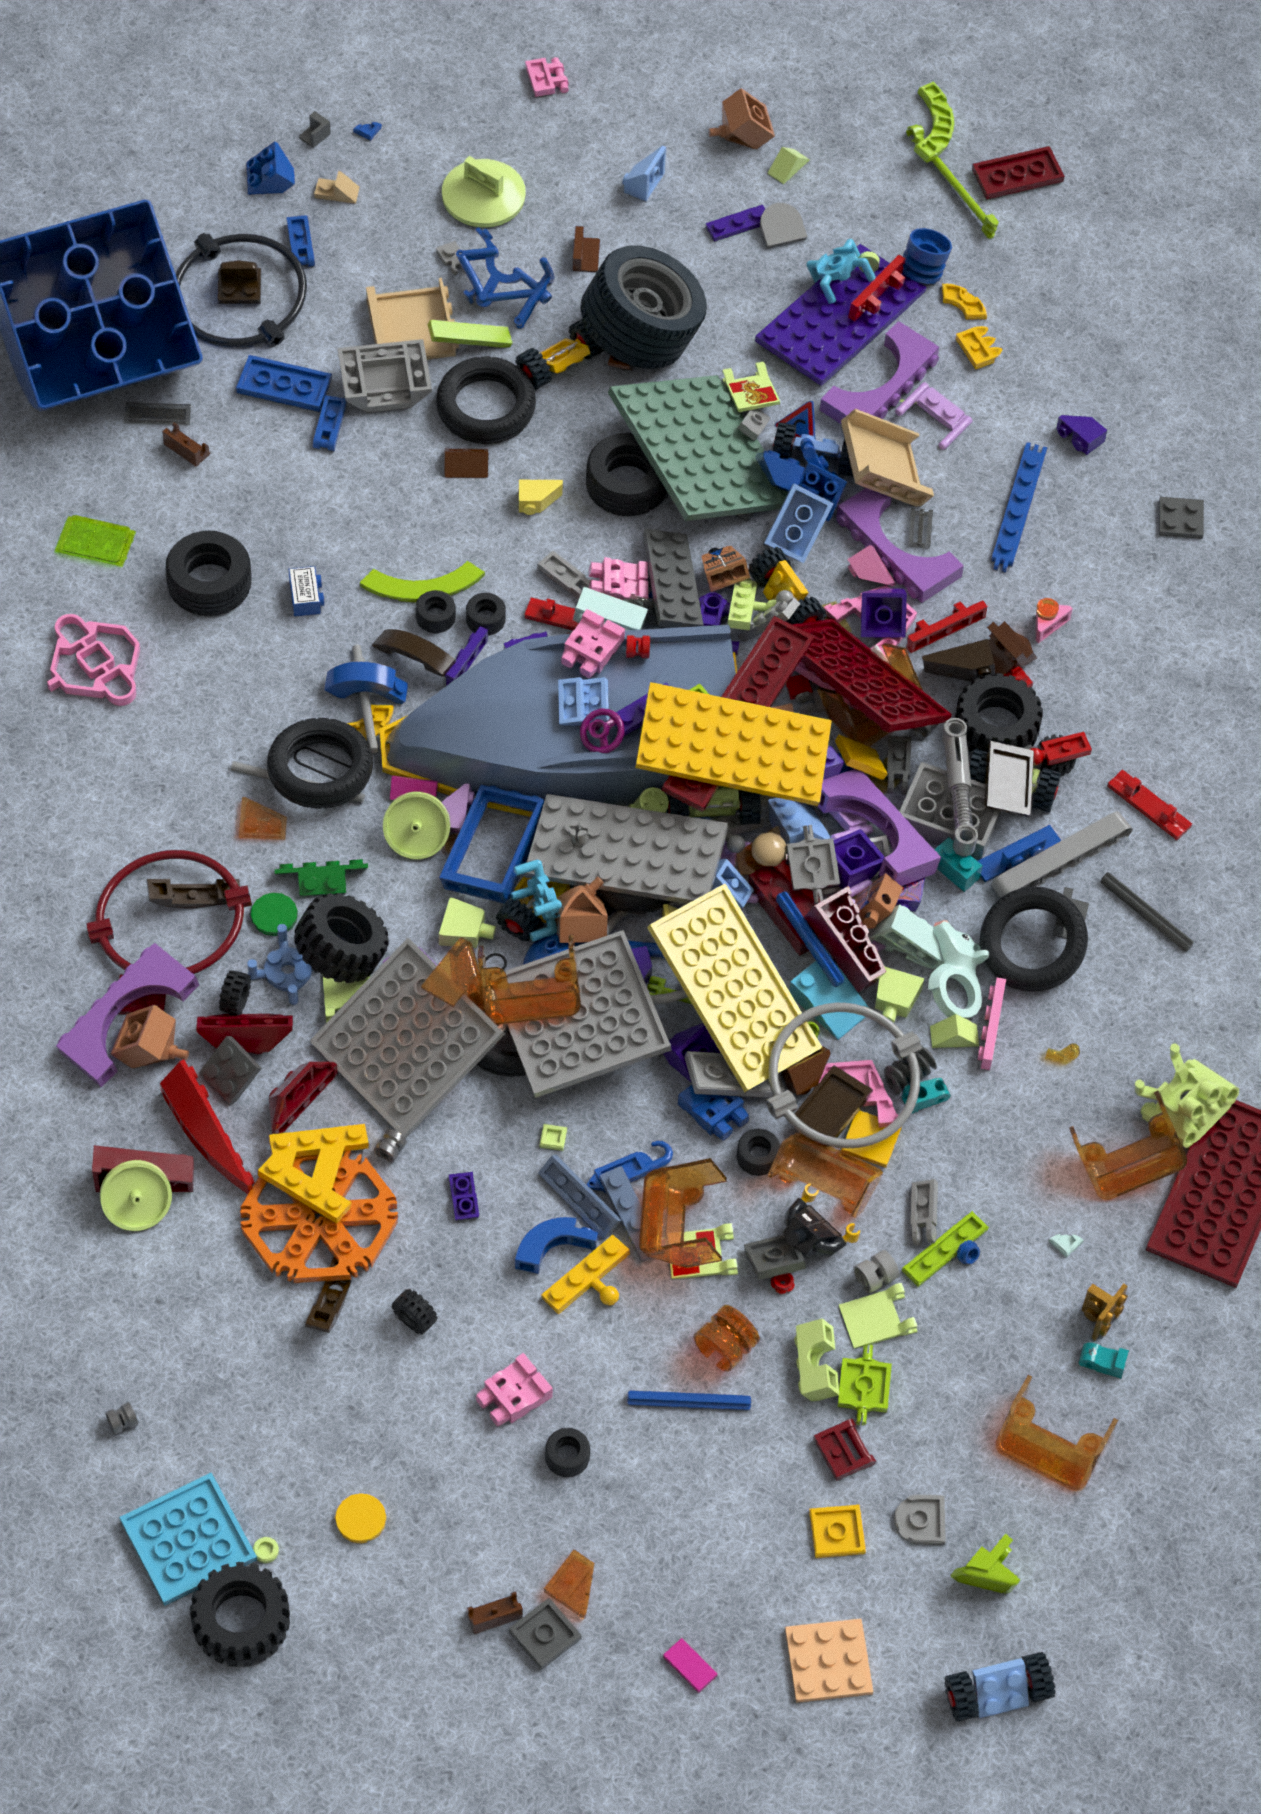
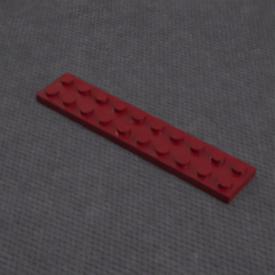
M774 616L721 697L771 707L813 643L814 636ZM670 775L662 786V791L703 812L718 790L719 785Z

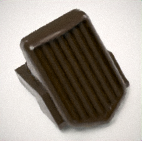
M235 260L222 262L218 269V304H261L262 268H258L257 263Z

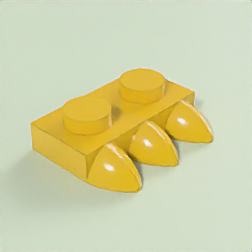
M985 326L970 328L957 333L955 340L975 370L993 364L995 358L1003 350L999 347H991L995 342L994 337H983L989 329Z

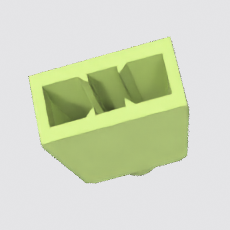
M450 897L439 931V945L477 948L480 937L494 939L496 926L484 923L485 911L483 909Z
M885 967L886 973L878 980L875 1009L883 1011L882 1015L894 1023L897 1015L907 1018L922 991L924 978Z

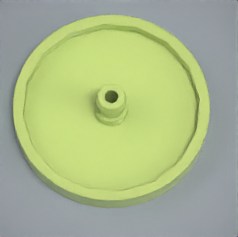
M409 792L397 797L389 805L383 818V833L387 843L396 853L409 859H424L436 854L442 849L449 837L451 823L448 811L440 800L428 793Z
M141 1160L127 1161L114 1167L106 1175L100 1188V1202L106 1217L117 1227L130 1231L145 1230L159 1223L167 1214L172 1201L171 1186L164 1172L156 1165Z

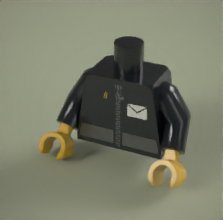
M807 1184L801 1194V1198H797L785 1213L784 1224L786 1228L783 1231V1235L786 1237L789 1245L795 1246L806 1256L820 1255L831 1257L847 1246L846 1242H857L860 1230L856 1233H851L855 1228V1224L851 1223L847 1225L845 1235L842 1236L811 1205L806 1204L807 1202H813L819 1192L817 1190L816 1193L810 1194L808 1189L811 1184Z

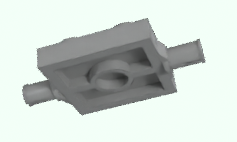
M805 825L802 826L805 839L798 843L786 845L793 891H813L814 904H818L823 901L822 889L840 885L833 838L823 840L814 838L812 825H808V827Z

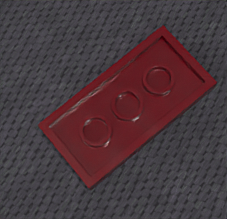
M1050 146L972 164V171L986 200L1064 182L1065 177Z

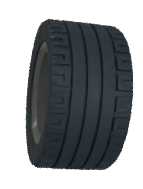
M635 245L618 248L608 254L582 296L580 311L587 332L597 345L609 355L634 367L658 369L673 364L681 357L705 319L707 303L699 281L681 262L657 249Z

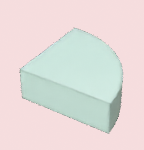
M1060 1234L1053 1236L1049 1240L1065 1257L1074 1252L1084 1241L1077 1235Z

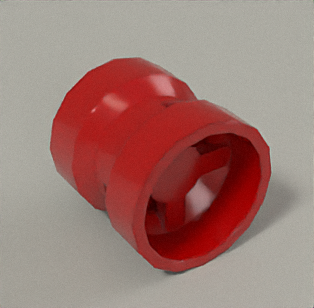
M627 635L626 658L641 656V658L649 659L650 636L643 635L641 638H637L634 635ZM636 641H638V653L636 652Z

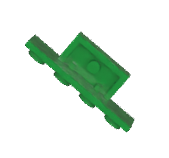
M363 859L349 860V865H340V861H326V866H316V862L302 863L303 867L293 868V863L279 864V869H275V874L298 872L300 896L346 893L345 870L368 868V863L363 864Z

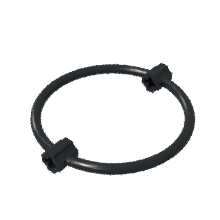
M210 233L198 235L194 241L197 249L185 258L176 271L179 286H181L182 279L188 268L200 256H203L205 260H213L221 252L219 246L230 243L250 242L268 246L287 258L295 269L299 287L297 299L289 314L279 324H276L274 320L267 319L263 321L257 328L258 335L245 338H223L209 334L192 323L196 337L215 345L227 347L250 346L264 341L268 347L281 344L285 339L282 331L299 315L307 294V279L298 258L281 243L260 235L233 234L213 239Z

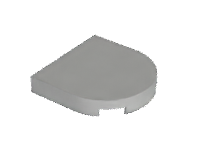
M775 203L764 210L760 220V229L767 248L807 239L801 215L793 206L786 203Z
M912 1495L902 1501L896 1508L894 1515V1524L896 1530L899 1531V1535L906 1541L914 1544L945 1545L944 1495Z

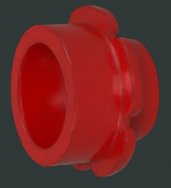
M791 1273L774 1276L771 1279V1286L780 1294H785L787 1291L791 1292L795 1286L793 1283L794 1277Z

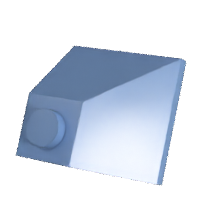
M665 146L658 148L633 166L630 173L625 174L622 181L624 193L644 201L648 200L665 174Z

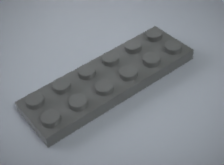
M645 528L643 540L658 626L669 628L703 626L687 534Z

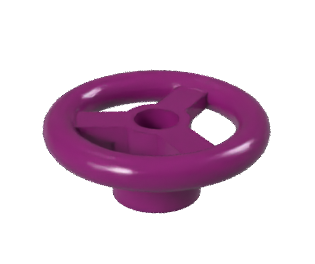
M601 708L590 712L584 718L580 727V738L583 745L591 752H612L623 740L625 730L623 721L616 712L610 709ZM601 715L611 717L607 722L600 719L592 721L595 717ZM617 724V736L608 745L607 736L609 730ZM603 727V732L598 734V730ZM587 730L593 737L600 740L601 747H596L590 743L587 737Z

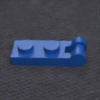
M308 216L286 217L291 251L298 258L301 265L315 266ZM299 254H307V256L299 257Z
M325 395L313 439V448L320 449V447L328 448V451L335 452L347 406L345 398ZM323 436H329V437H330L329 440H328V439H322Z
M809 438L803 439L800 442V447L807 462H811L830 472L827 468L829 467L828 462L823 456L819 457L817 455L812 440ZM835 471L832 472L833 475L839 477Z

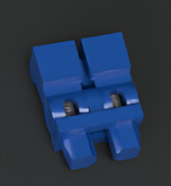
M690 1085L678 1095V1105L683 1110H686L710 1136L715 1134L722 1141L727 1139L733 1131L727 1124L728 1122L733 1120L738 1127H742L749 1121V1115L743 1108L744 1101L738 1096L695 1094L693 1085Z

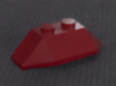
M261 1013L197 1017L196 1032L216 1049L226 1036H232L246 1052L262 1054L270 1052L293 1031V1015L284 1016L282 1014Z
M307 1062L299 1065L295 1071H290L286 1075L284 1082L279 1088L275 1087L271 1091L268 1098L272 1134L284 1133L338 1075L336 1063Z

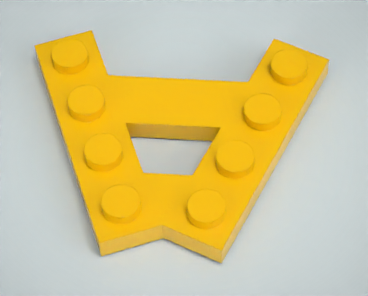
M365 1124L269 1135L271 1156L258 1169V1176L337 1224L350 1210L351 1201L337 1194L332 1189L343 1152L369 1148ZM319 1155L312 1178L293 1167L295 1157Z

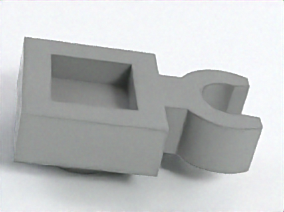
M456 241L437 247L436 252L445 266L451 265V271L456 276L458 275L456 268L462 267L456 252L461 249Z

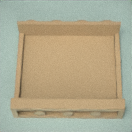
M439 278V287L376 294L374 286L366 287V300L375 344L423 339L427 360L456 356V349L459 348V344L433 342L427 325L430 320L455 322L454 319H450L452 306L451 302L447 303L446 299H449L448 287L443 286L442 278Z
M854 409L841 420L855 484L916 507L924 505L934 496L933 489L920 484L910 443L919 437V433Z

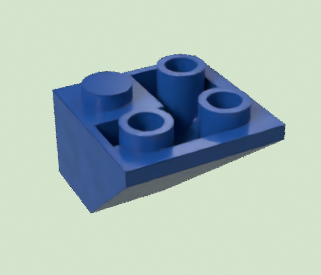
M275 141L246 162L248 195L284 193L295 185L294 167Z
M771 450L757 453L755 458L772 486L788 492L792 484L799 486L805 467L799 466L800 461L792 458L781 459L779 458V453Z
M808 462L799 486L834 503L826 518V521L829 522L847 481Z

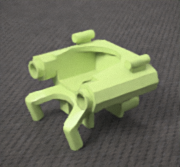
M1174 1043L1170 1046V1057L1176 1070L1173 1080L1169 1084L1164 1082L1158 1089L1145 1086L1142 1080H1137L1135 1082V1093L1141 1097L1158 1100L1157 1104L1147 1102L1142 1106V1118L1189 1149L1235 1103L1239 1095V1088L1195 1059L1187 1060L1183 1063L1180 1055V1046ZM1189 1091V1092L1185 1095V1097H1184L1182 1100H1180L1181 1095H1182L1184 1092Z

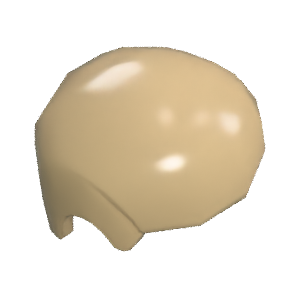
M773 832L762 833L752 843V856L757 863L776 867L785 860L787 847L780 835Z

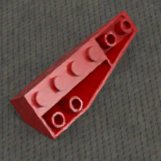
M183 1059L160 1082L161 1094L183 1132L195 1148L227 1180L248 1195L250 1190L253 1189L252 1185L255 1184L254 1179L249 1171H245L241 1156L238 1152H235L229 1136L222 1128L218 1117L207 1099L209 1095L205 1086L198 1084L196 1080L198 1076L193 1066L188 1067Z

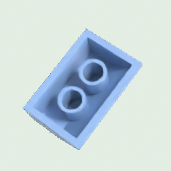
M792 484L763 544L768 547L781 548L786 556L804 563L834 503L796 484Z
M781 798L768 800L771 826L776 834L783 838L786 845L798 843L805 839L802 827L805 825L807 827L812 825L814 838L821 840L831 839L814 809L809 805Z

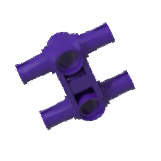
M710 592L699 598L703 626L721 625L722 617H729L731 603L723 599L720 594ZM731 641L732 652H735V655H738L740 641Z

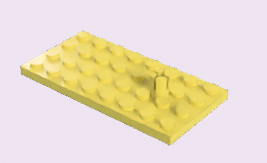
M723 884L650 924L647 928L745 1093L769 1079V1059L774 1043L784 1027L802 1012L727 885ZM807 1021L790 1035L783 1046L779 1058L778 1073L822 1048Z

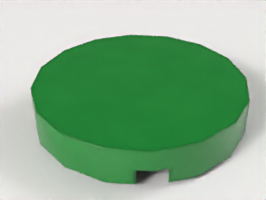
M269 893L261 896L255 901L251 909L253 925L259 932L265 935L278 936L277 927L280 924H285L288 932L297 922L298 910L295 902L282 893Z

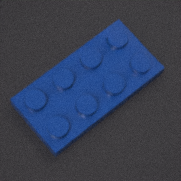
M249 355L237 384L236 392L320 412L332 381V374Z

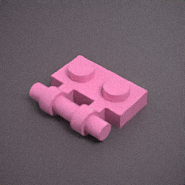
M545 58L525 61V68L535 97L555 94V87L560 88L562 93L569 91V82L567 77L564 76V67L559 58H553L551 60L552 63L547 64Z

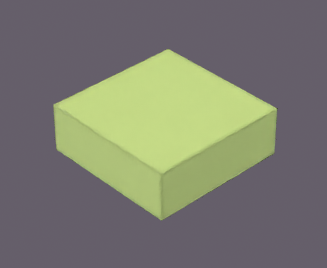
M543 1124L540 1148L563 1151L567 1127Z

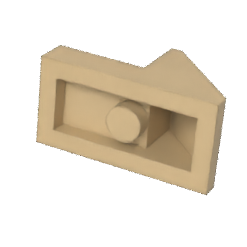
M338 171L336 180L318 178L314 197L356 204L360 187L341 171Z

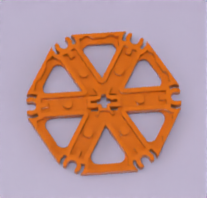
M345 1151L332 1190L345 1198L357 1175L365 1174L376 1187L379 1195L373 1199L349 1200L351 1201V1208L337 1224L325 1216H320L315 1221V1213L318 1214V1212L289 1194L288 1196L294 1203L259 1204L257 1201L258 1197L266 1186L267 1181L258 1177L252 1187L253 1189L250 1190L241 1205V1218H249L248 1221H241V1229L243 1235L271 1273L276 1268V1276L279 1277L282 1271H288L287 1281L294 1280V1283L351 1280V1274L348 1272L349 1269L352 1276L356 1278L358 1277L357 1270L355 1269L357 1266H361L365 1271H368V1263L371 1267L374 1265L398 1223V1212L389 1211L390 1209H397L396 1196L366 1157L363 1162L361 1154L355 1160H350L351 1151ZM319 1155L295 1157L293 1167L303 1172L300 1164L306 1160H317ZM381 1225L374 1241L367 1248L360 1247L344 1227ZM295 1229L280 1253L271 1252L259 1236L261 1231ZM321 1239L337 1259L338 1264L335 1267L307 1268L305 1264Z

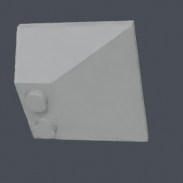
M423 339L337 348L345 400L368 413L411 408L432 392Z

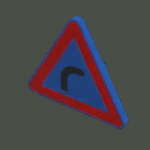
M813 401L806 402L775 423V427L778 426L779 422L796 425L795 439L796 437L801 438V435L805 434L814 436L816 441Z

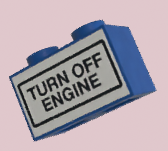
M315 566L290 568L289 582L294 617L321 614L320 606H325L323 592L319 593L318 588H322L321 574L316 575Z

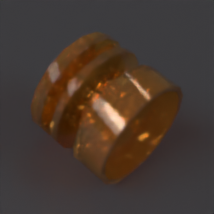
M730 1305L721 1306L718 1312L711 1316V1322L704 1323L693 1336L697 1348L706 1358L715 1350L723 1356L716 1366L726 1372L731 1371L742 1360V1354H748L751 1348L760 1342L758 1331L750 1320Z

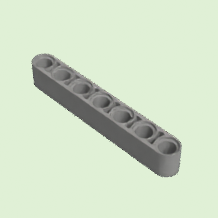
M1115 811L1000 874L992 881L991 887L1000 898L1020 888L1038 887L1051 876L1052 878L1058 876L1069 866L1072 868L1083 862L1082 859L1088 856L1092 857L1101 852L1100 849L1106 846L1110 847L1119 842V839L1125 835L1128 837L1132 833L1133 828L1120 812Z

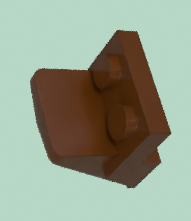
M993 621L987 627L991 632L988 642L994 660L995 674L999 673L1004 676L1010 670L1018 666L1023 668L1037 659L1030 641L1026 637L1014 632L1005 621L999 626Z

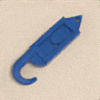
M654 1141L651 1143V1146H660L665 1150L663 1157L652 1161L646 1153L637 1151L595 1169L594 1175L586 1185L591 1190L603 1191L605 1194L606 1192L599 1176L620 1166L623 1167L630 1183L645 1177L648 1173L670 1163L673 1158L672 1148L664 1141Z

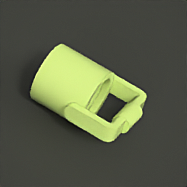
M652 787L644 790L634 804H630L628 807L666 813L669 801L662 790Z

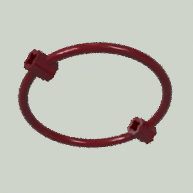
M165 850L145 855L118 871L103 889L96 906L95 921L86 923L91 944L99 942L112 962L121 969L126 970L131 963L122 958L111 946L109 940L114 939L110 918L104 919L105 909L111 894L123 879L147 864L168 859H184L198 862L211 868L225 880L230 888L229 890H224L229 911L235 910L230 932L219 948L202 961L185 967L192 974L199 973L220 960L236 941L243 923L244 908L252 906L248 886L239 887L233 875L223 865L197 852Z

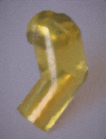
M1070 1043L1061 1051L1048 1048L1045 1059L1066 1065L1079 1056L1080 1048L1076 1043Z

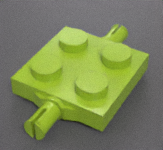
M868 1344L863 1345L862 1358H842L837 1407L856 1410V1424L860 1425L862 1416V1426L867 1424V1412L887 1413L892 1363H884L872 1359L874 1346L871 1344L869 1345L868 1353Z

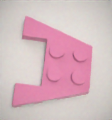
M884 585V586H881V587H878V588H875V589H872V590L882 589V588H889V587H888L887 585ZM862 593L859 597L853 599H843L839 604L833 606L831 604L824 607L826 615L838 623L852 613H855L861 619ZM908 604L906 607V633L917 616V612ZM881 637L883 640L876 645L889 660L903 637Z
M872 1060L826 1064L820 1081L835 1065L873 1089L864 1106H877L879 1128L887 1127L898 1117Z

